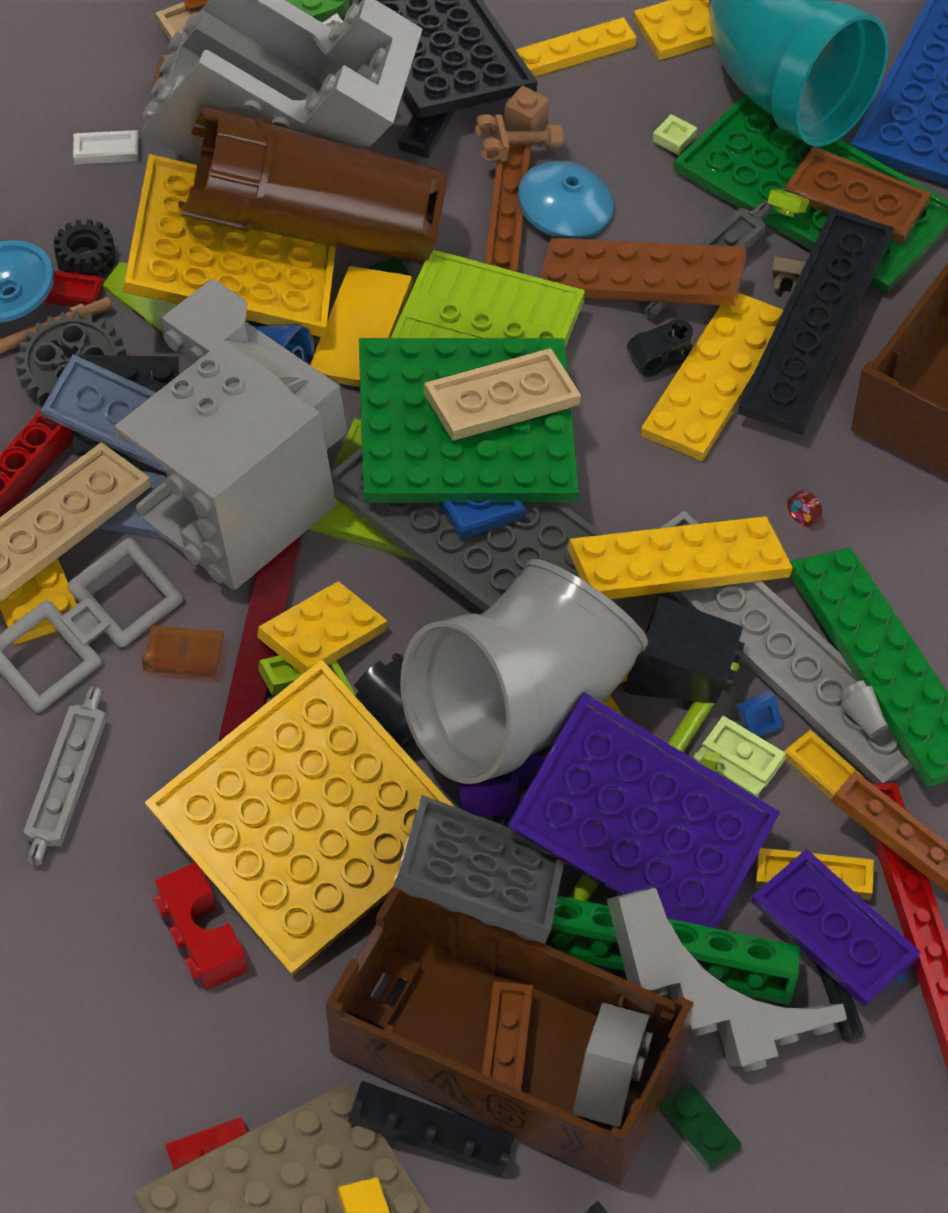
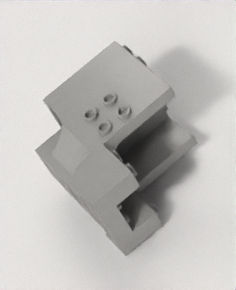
M209 0L197 16L193 14L189 16L182 30L184 32L182 34L176 32L168 47L172 50V53L167 55L160 67V72L164 74L162 77H159L151 91V94L155 96L154 100L148 103L142 114V118L146 119L141 133L197 164L204 137L192 135L191 131L201 105L250 117L271 119L273 125L355 147H371L394 122L422 28L377 0H362L358 5L353 3L347 11L344 21L342 23L337 21L333 28L328 27L286 0Z
M212 278L161 317L165 332L163 335L165 342L172 350H179L188 356L193 365L118 422L114 428L118 439L121 441L127 439L165 467L166 481L137 503V515L157 530L160 536L181 550L193 565H201L217 583L223 582L235 591L336 507L327 449L347 434L340 385L246 322L247 301Z

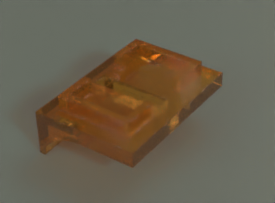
M152 625L145 656H142L143 671L216 678L224 633L223 631ZM183 639L189 640L185 660H179Z

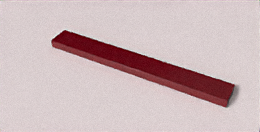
M303 534L256 573L219 734V742L267 702L269 689L259 672V662L262 659L276 657L277 653L257 637L258 627L287 611Z

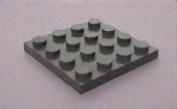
M422 795L414 815L393 887L402 890L411 897L427 899L440 904L446 910L459 911L477 918L486 925L498 926L516 933L523 939L536 940L545 944L551 930L564 861L506 826Z

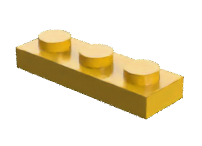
M761 848L757 855L755 889L763 887L802 852ZM812 853L863 900L871 901L874 859Z

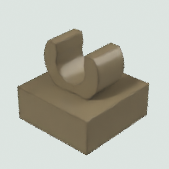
M775 256L772 267L773 276H776L774 280L775 291H779L780 284L784 280H790L793 283V291L806 262Z

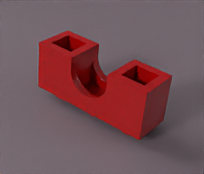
M195 862L154 880L157 895L152 897L154 906L160 918L167 916L172 925L168 927L170 938L176 949L183 947L187 958L183 959L192 980L199 978L204 990L207 991L248 972L245 952L229 923L215 929H203L196 925V922L202 916L216 909L213 891L201 868Z

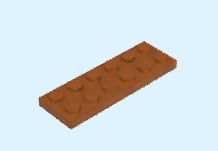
M551 238L540 278L585 290L584 298L735 306L746 261L745 247Z

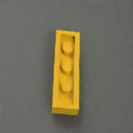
M622 17L516 49V51L533 76L537 77L636 47L637 37L625 18Z

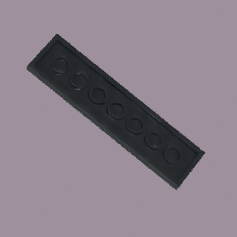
M834 208L831 209L740 401L738 414L800 435L804 434L893 238L895 227Z

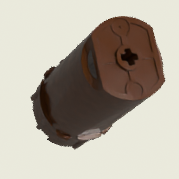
M201 105L191 134L204 137L198 156L193 187H191L186 202H178V211L181 213V216L240 229V231L246 233L254 229L421 265L424 264L425 260L429 259L437 241L447 185V175L444 170L272 124L271 119L255 118Z

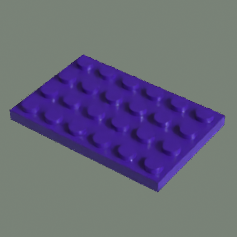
M583 693L506 827L618 895L656 888L668 919L717 929L778 818L780 811L588 694Z

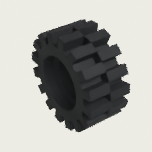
M80 219L75 220L76 226H72L70 222L66 224V231L60 228L57 232L58 237H54L53 245L59 270L99 277V272L104 276L109 273L108 267L113 268L116 254L113 236L110 234L107 226L103 228V223L97 222L94 226L93 220L87 219L86 224H82ZM81 247L96 248L94 251L86 254L74 253L75 250Z

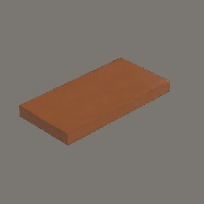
M812 146L784 191L810 199L808 206L829 214L831 209L834 208L895 227L892 240L902 244L926 208L931 197V193L814 146Z

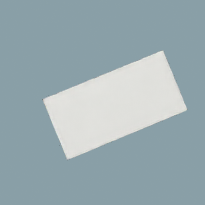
M138 130L73 133L74 165L139 161Z

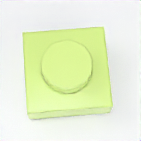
M670 114L653 132L652 142L680 155L697 137V127Z

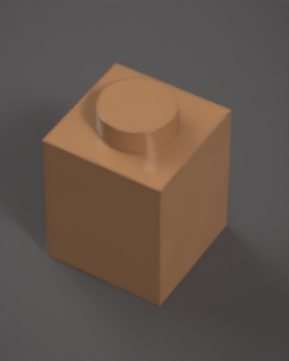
M522 86L505 104V130L507 132H536L545 130L549 120V98Z

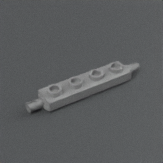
M94 687L87 689L82 705L69 706L23 831L25 840L32 842L26 861L34 865V862L36 866L42 864L48 846L62 847L106 723L105 713L97 708L103 695L102 690L97 687L95 691Z

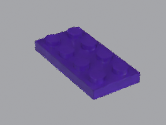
M805 849L752 895L751 903L796 945L800 946L811 959L864 1008L919 959L921 952L808 849Z

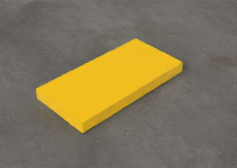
M349 266L327 320L324 337H321L310 366L335 383L360 387L359 338H391L413 286L412 276Z

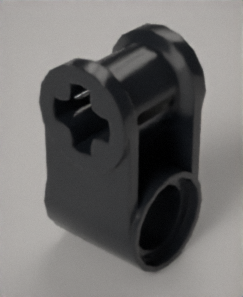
M672 320L652 330L638 333L629 340L626 348L642 375L651 377L685 361L693 349L690 343L693 339V328L684 320Z

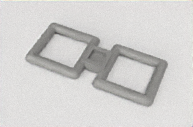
M133 538L123 540L69 581L68 590L79 603L63 615L51 601L45 600L0 634V673L34 712L40 713L101 666V658L89 645L105 632L118 647H126L183 602V594ZM129 555L164 594L165 598L122 630L85 587ZM47 618L83 659V662L39 695L1 651L43 619Z

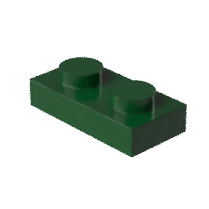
M692 1083L659 1105V1112L708 1172L741 1150L742 1143Z

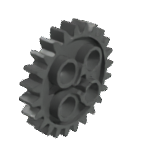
M75 311L72 319H68L64 312H61L59 321H55L53 317L47 316V326L39 322L35 323L37 333L27 331L26 337L28 342H19L21 352L15 355L18 364L16 365L17 375L20 379L21 387L27 389L28 397L36 396L38 405H43L73 354L127 356L126 349L123 347L121 335L116 336L114 326L106 328L105 319L103 318L94 323L92 313H89L84 320L80 319L78 311ZM73 340H79L75 343H70ZM46 359H53L49 362H43Z

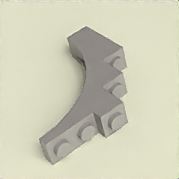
M656 888L643 889L607 899L627 980L658 995L668 994L670 990L671 998L674 1002L677 1001L679 996L694 1002L690 1030H694L695 1035H702L714 1032L719 1028L728 1066L743 1067L744 1072L767 1067V1059L778 1056L776 1046L798 1041V1033L811 1030L812 1035L828 1033L835 1030L834 1023L847 1020L843 1004H823L806 1008H783L755 1001L724 985L703 969L682 945L665 915Z

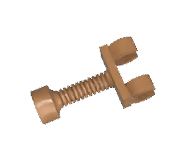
M485 114L476 118L478 126H475L478 137L488 138L494 135V138L484 140L482 142L484 149H480L482 159L487 162H494L498 159L506 161L510 149L509 144H544L546 150L562 149L563 129L560 124H547L544 131L507 132L502 115H495L493 117Z

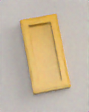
M809 730L784 750L786 753L785 760L830 800L854 771L860 774L812 730Z

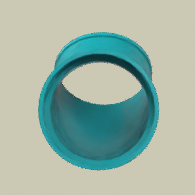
M708 0L713 42L725 70L738 88L752 102L774 118L781 130L811 146H826L843 137L866 112L880 86L888 58L887 31L877 17L851 4L835 3L833 0Z

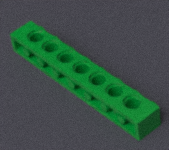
M557 896L551 930L545 945L586 963L625 971L609 906ZM668 919L682 945L703 969L724 985L748 997L790 1005L799 974L800 946Z

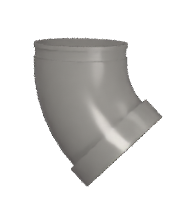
M530 559L523 567V572L520 576L515 578L505 593L482 614H464L432 622L422 627L413 636L406 649L401 669V697L409 729L426 759L435 769L451 780L464 784H473L508 774L518 769L528 757L553 745L583 693L603 703L631 670L637 656L647 647L648 639L638 624L625 611L593 586L552 563L539 559Z

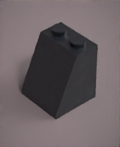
M660 596L644 631L648 639V645L635 659L636 662L632 667L624 692L630 695L717 703L722 691L729 692L733 685L736 671L731 670L733 662L738 664L745 643L739 641L743 626Z

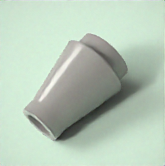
M861 680L848 686L839 694V698L842 701L840 707L866 731L870 738H874L887 730L889 725L884 719L872 686H867Z

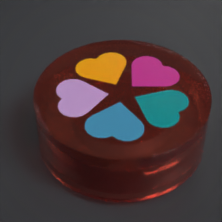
M807 490L797 491L787 501L790 515L803 526H811L822 517L823 511L820 501Z

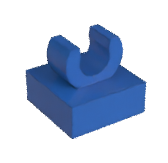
M766 691L736 705L742 727L760 738L783 727L776 696L770 691Z

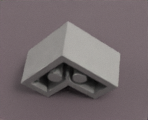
M602 1003L586 1049L573 1109L574 1115L620 1127L624 1112L630 1113L637 1098L638 1089L631 1088L632 1081L639 1082L642 1075L645 1058L639 1056L647 1057L653 1037V1033L646 1032L649 1015Z

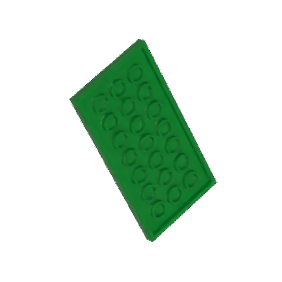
M744 94L674 161V171L739 209L743 208L753 211L762 201H768L771 190L785 189L812 146L781 130L772 116ZM840 139L829 145L817 147L931 193L929 203L904 243L891 240L871 285L887 294L947 232L948 200ZM771 204L773 211L762 221L812 251L829 214L808 206L806 212L795 213L794 217H790L776 212V206Z

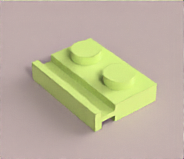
M722 716L703 742L702 748L693 756L694 760H701L706 750L720 753L721 757L717 774L757 798L786 759L784 751L725 716Z

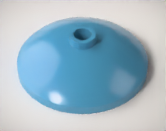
M549 161L538 164L527 171L519 185L518 203L526 219L540 231L556 238H591L607 227L613 215L614 200L607 184L592 170L577 163Z
M18 240L0 242V323L13 321L29 314L46 299L51 291L54 282L53 265L46 252L32 243Z

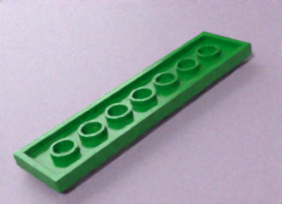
M852 548L790 561L793 567L790 577L858 681L863 680L867 686H872L884 719L889 725V730L926 787L948 782V691Z

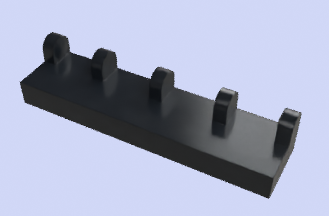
M365 1081L360 1083L347 1121L500 1177L508 1164L515 1136Z

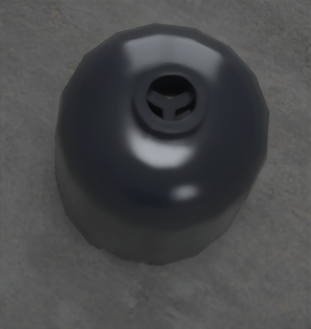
M395 653L392 655L394 661L387 665L378 661L354 684L358 690L355 697L400 747L405 748L416 744L409 729L401 697V669L404 656Z

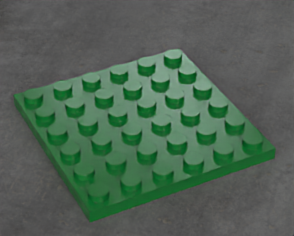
M359 338L363 503H443L445 500H451L452 503H466V500L477 503L491 500L490 503L513 502V500H519L520 502H578L579 489L571 408L452 441L423 393L424 383L549 348L552 349L567 372L564 338Z

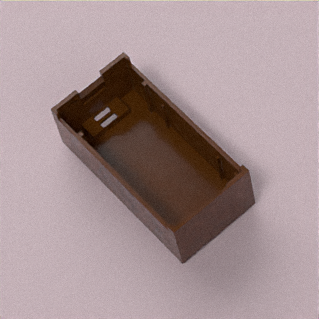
M393 887L376 915V925L356 960H350L326 1001L330 1053L485 1125L515 1135L514 1138L620 1187L659 1109V1105L687 1052L694 1002L680 996L674 1002L541 942L523 939L512 931L498 926L486 925L477 918L459 911L446 910L440 904L421 897H411L402 890ZM385 972L392 977L379 1000L370 997ZM398 979L406 982V987L395 1006L392 1007L385 1002ZM494 981L533 985L522 1091L482 1074ZM602 1003L649 1015L646 1032L653 1033L648 1056H639L645 1058L640 1081H632L631 1088L638 1089L636 1101L630 1113L624 1112L620 1127L573 1114L586 1049Z

